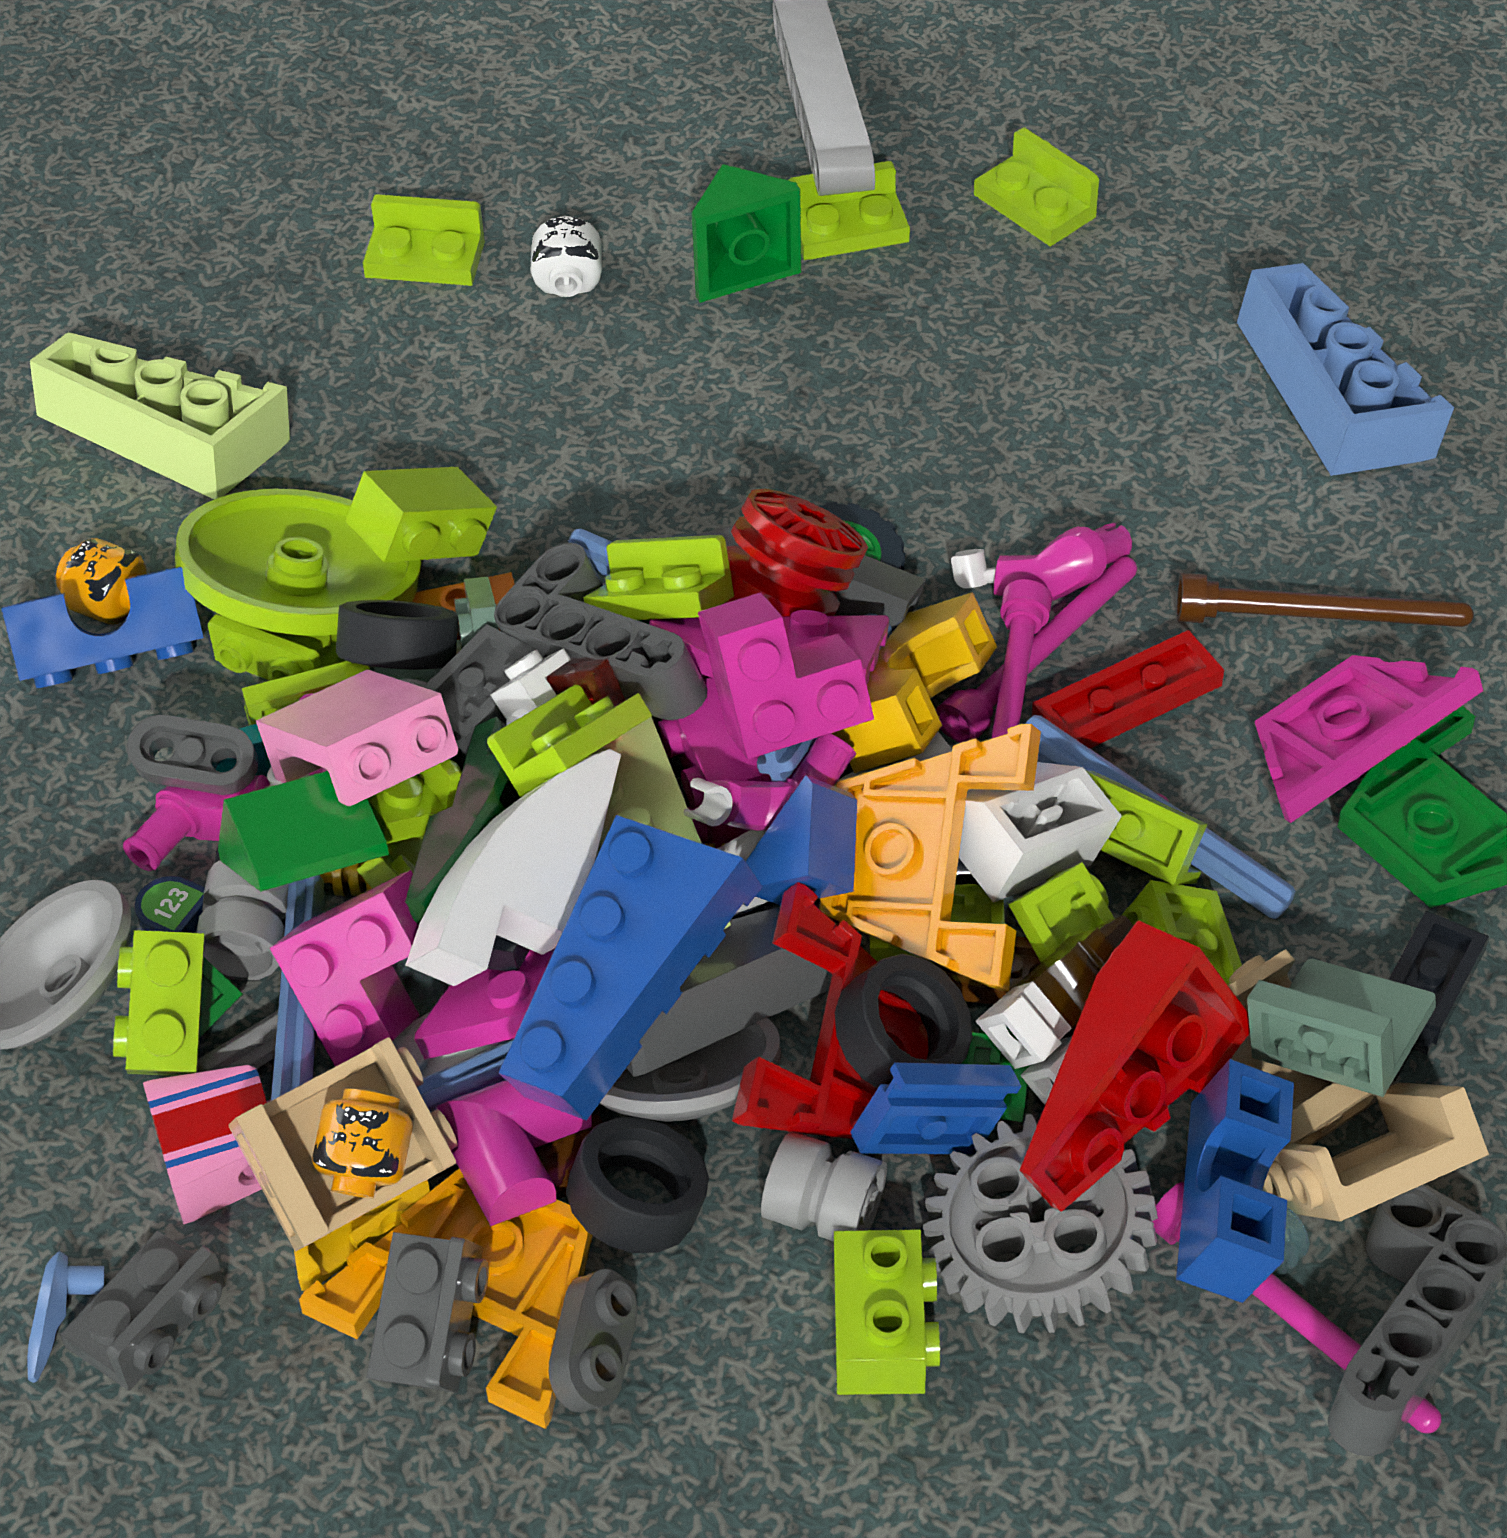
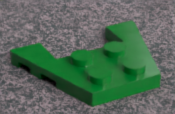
M1464 706L1459 707L1411 740L1410 743L1373 766L1340 811L1337 826L1429 908L1507 885V814L1438 757V755L1472 733L1476 716Z

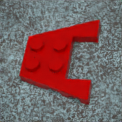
M797 882L783 894L772 943L832 974L810 1081L758 1056L744 1066L732 1121L742 1126L853 1139L850 1131L878 1088L863 1080L846 1060L836 1037L835 1009L841 991L853 979L878 961L860 946L861 934L844 919L835 924L813 904L818 896L806 885ZM881 990L878 996L879 1016L886 1033L900 1049L914 1058L926 1060L929 1052L928 1035L921 1017L909 1002L893 992Z

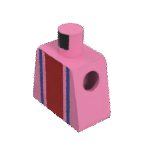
M243 1065L143 1082L183 1224L196 1221L262 1189L228 1126L241 1114L260 1104L264 1105L271 1101H266L256 1067Z

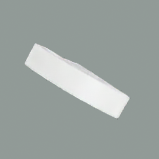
M611 749L595 754L523 795L493 818L464 849L439 884L419 924L406 966L456 986L488 968L496 935L541 955L556 948L595 862L621 754Z

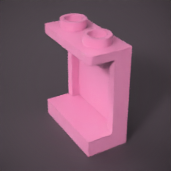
M368 669L256 720L276 780L286 783L306 776L322 767L326 768L330 774L338 801L347 806H352L456 756L458 753V746L441 693Z

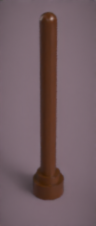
M1181 573L1177 594L1178 622L1203 623L1205 617L1216 618L1217 612L1464 627L1469 625L1474 617L1472 607L1463 602L1219 588L1218 581H1207L1206 574Z

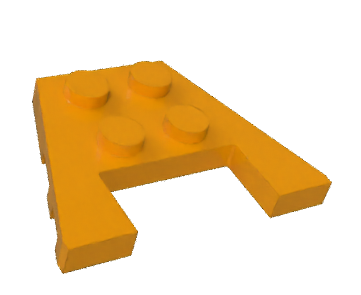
M1020 724L1007 728L1008 734L983 742L975 738L953 745L951 752L919 761L916 758H912L837 782L836 787L851 792L857 799L854 892L821 898L819 909L834 921L841 922L844 919L855 930L998 991H1009L1016 930L1007 924L950 921L967 791L969 789L1034 791L1041 731L1032 724Z
M459 1168L401 1214L402 1223L374 1245L365 1242L346 1258L348 1265L323 1285L317 1280L299 1298L302 1314L358 1340L380 1306L393 1232L450 1240L451 1237L464 1238L484 1248L482 1259H486L488 1262V1284L483 1300L480 1303H474L472 1315L518 1336L486 1387L488 1402L546 1429L552 1419L556 1395L553 1392L549 1379V1360L566 1291L574 1279L584 1275L592 1234L588 1233L572 1214L570 1205L557 1199L554 1203L490 1226Z

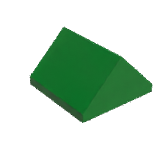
M722 164L692 211L695 294L699 303L801 273L800 188L796 182Z
M328 771L224 799L218 844L220 861L260 892L389 855L386 839L368 800H362L352 806L340 803Z

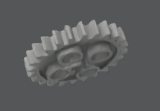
M1029 1114L1025 1117L1023 1132L1014 1134L1004 1121H1000L997 1124L999 1140L990 1143L984 1137L975 1133L972 1135L976 1154L972 1157L955 1151L950 1154L956 1175L936 1173L934 1176L940 1196L926 1198L925 1206L931 1221L923 1224V1230L928 1246H931L928 1250L930 1258H936L937 1272H941L940 1275L945 1291L948 1295L960 1292L966 1312L971 1313L985 1303L989 1324L994 1327L1002 1321L1008 1312L1013 1313L1019 1333L1026 1331L1033 1316H1042L1047 1331L1055 1333L1058 1314L1068 1312L1072 1320L1080 1327L1085 1325L1083 1306L1090 1302L1105 1313L1111 1311L1107 1293L1110 1288L1126 1294L1133 1292L1131 1276L1127 1269L1135 1271L1148 1270V1258L1146 1249L1143 1247L1155 1246L1157 1244L1155 1227L1152 1221L1158 1219L1154 1196H1150L1152 1192L1148 1174L1146 1171H1138L1135 1153L1132 1149L1125 1150L1122 1160L1065 1210L1060 1212L1051 1207L1019 1171L1037 1127L1033 1115ZM999 1192H1014L1009 1197L1003 1199H990ZM1102 1212V1216L1097 1218L1096 1216H1098V1214ZM1074 1245H1092L1088 1250L1081 1253L1066 1252V1250ZM1005 1253H1020L1018 1257L1011 1261H994Z

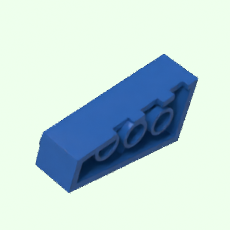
M616 815L499 1074L525 1098L587 1121L641 1049L642 1044L640 1040L661 1012L667 1015L683 993L680 990L681 985L704 955L708 958L712 955L726 936L723 931L742 904L748 907L762 888V885L745 860L734 854Z

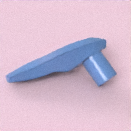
M60 1251L47 1263L28 1344L27 1368L28 1380L35 1383L38 1381L48 1361L56 1331L66 1317L67 1295H97L104 1288V1266H68V1257Z

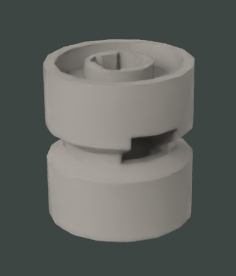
M221 861L213 864L207 874L203 895V912L199 916L196 933H204V957L228 980H260L271 975L279 966L270 947L284 937L282 921L286 918L289 884L260 892Z
M789 1132L778 1147L766 1179L761 1203L762 1217L801 1231L811 1222H814L818 1236L834 1241V1231L870 1230L882 1199L887 1175V1163L852 1151L834 1158L829 1143L796 1132Z

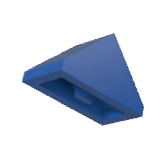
M805 775L745 861L762 885V888L755 897L781 905L784 892L797 882L811 889L818 896L817 899L854 892L857 799L851 792Z

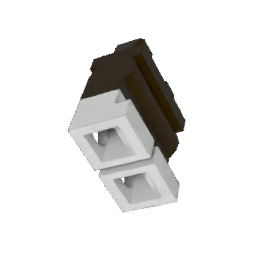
M1123 915L1110 919L1094 929L1068 937L1054 953L1041 962L976 1020V1023L1015 1069L1031 1065L1020 1076L1044 1105L1053 1087L1050 1079L1053 1083L1055 1082L1096 975L1108 961L1114 949L1120 945L1134 926ZM1006 1026L1010 1029V1031L1015 1035V1037L1018 1040H1016L1010 1035Z

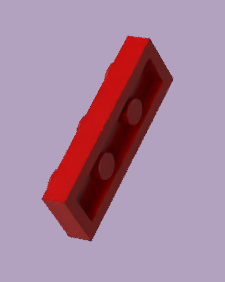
M1187 630L1033 702L1032 716L1039 715L1044 717L1091 749L1221 687L1224 668L1195 636Z

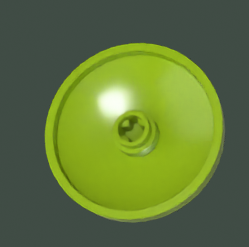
M299 489L250 490L229 494L209 501L195 509L184 519L177 533L175 568L182 567L185 589L210 610L228 619L254 628L306 636L337 635L339 606L346 602L359 600L412 602L418 588L421 559L384 563L345 522L353 500L327 493Z

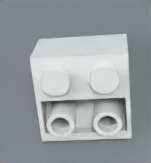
M1037 762L1034 791L969 789L967 791L959 858L994 903L1046 882L1047 878L1057 872L1083 862L1085 867L1090 866L1122 816L1083 767Z

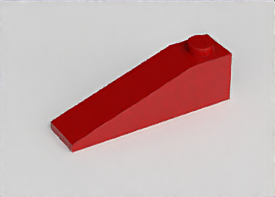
M1138 920L1096 975L1019 1170L1049 1205L1062 1212L1116 1166L1122 1160L1124 1144L1142 1128L1146 1127L1155 1132L1171 1118L1168 1106L1190 1088L1200 1093L1227 1061L1233 1057L1250 1034L1248 1012L1200 947Z

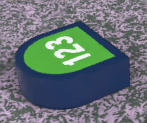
M177 876L161 877L145 885L135 900V912L141 930L194 933L197 930L199 916L203 912L205 887Z

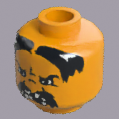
M91 538L65 552L57 568L56 585L61 593L65 592L70 610L113 625L125 619L130 611V599L125 578L147 574V569L141 555L98 538Z
M344 1089L342 1099H334L324 1105L317 1131L312 1164L321 1174L333 1177L331 1191L349 1196L373 1199L376 1185L391 1186L401 1180L405 1170L413 1122L409 1115L398 1110L400 1099L366 1090Z

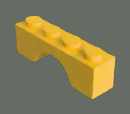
M973 592L907 613L903 622L897 626L887 639L886 645L879 649L878 662L874 671L870 672L867 684L874 720L831 733L854 749L853 751L857 753L849 762L854 773L923 753L942 726L930 699L949 686L979 673L996 650L997 645Z

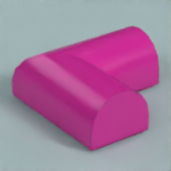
M507 1080L437 1106V1109L441 1111L450 1124L457 1140V1147L452 1149L451 1152L490 1226L556 1202L555 1186L534 1148L592 1127L591 1115L586 1121L525 1098Z

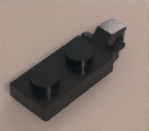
M1427 910L1388 979L1435 994L1436 1008L1412 1049L1426 1055L1431 1050L1433 1044L1437 1045L1486 951L1489 940L1488 935ZM1411 1051L1409 1052L1407 1058L1405 1059L1400 1070L1395 1076L1394 1081H1396L1398 1076L1400 1075L1404 1065L1406 1064L1410 1056Z

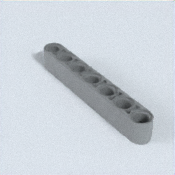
M773 0V21L777 45L818 196L874 190L875 169L872 147L827 0Z

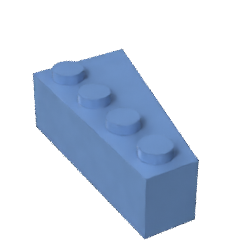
M1304 263L1252 270L1237 324L1330 475L1416 463L1436 458L1454 407L1442 395L1431 398L1419 386L1422 376L1407 362L1397 365L1381 350L1384 340L1371 327L1364 328L1353 323L1347 317L1349 307Z

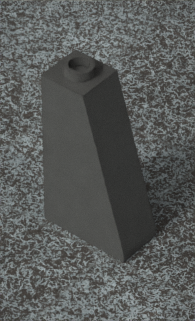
M780 907L730 920L731 925L723 930L726 936L709 958L704 955L681 985L680 990L683 993L679 1000L676 1001L667 1015L661 1012L641 1038V1049L626 1067L633 1077L651 1072L754 1025L761 1019L769 1018L829 990L832 978L831 972L772 943Z

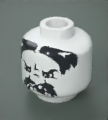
M569 216L552 218L541 224L533 235L531 245L530 271L535 284L545 293L556 294L561 297H571L594 289L600 281L602 272L603 244L598 231L590 223Z

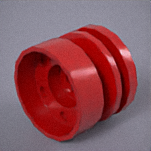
M765 488L752 490L741 509L744 516L737 519L731 530L738 545L726 546L734 597L725 603L762 593L782 617H791V614L798 610H813L827 616H835L840 602L833 591L848 589L855 575L852 569L859 567L868 549L865 540L848 523L807 500L776 490Z

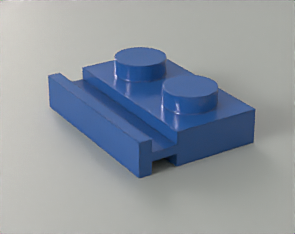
M894 1062L890 1068L894 1077L890 1084H880L850 1133L860 1154H951L953 1151L963 1154H976L972 1135L977 1133L987 1139L1007 1109L1003 1099L1007 1093L1017 1094L1022 1086L1010 1065Z

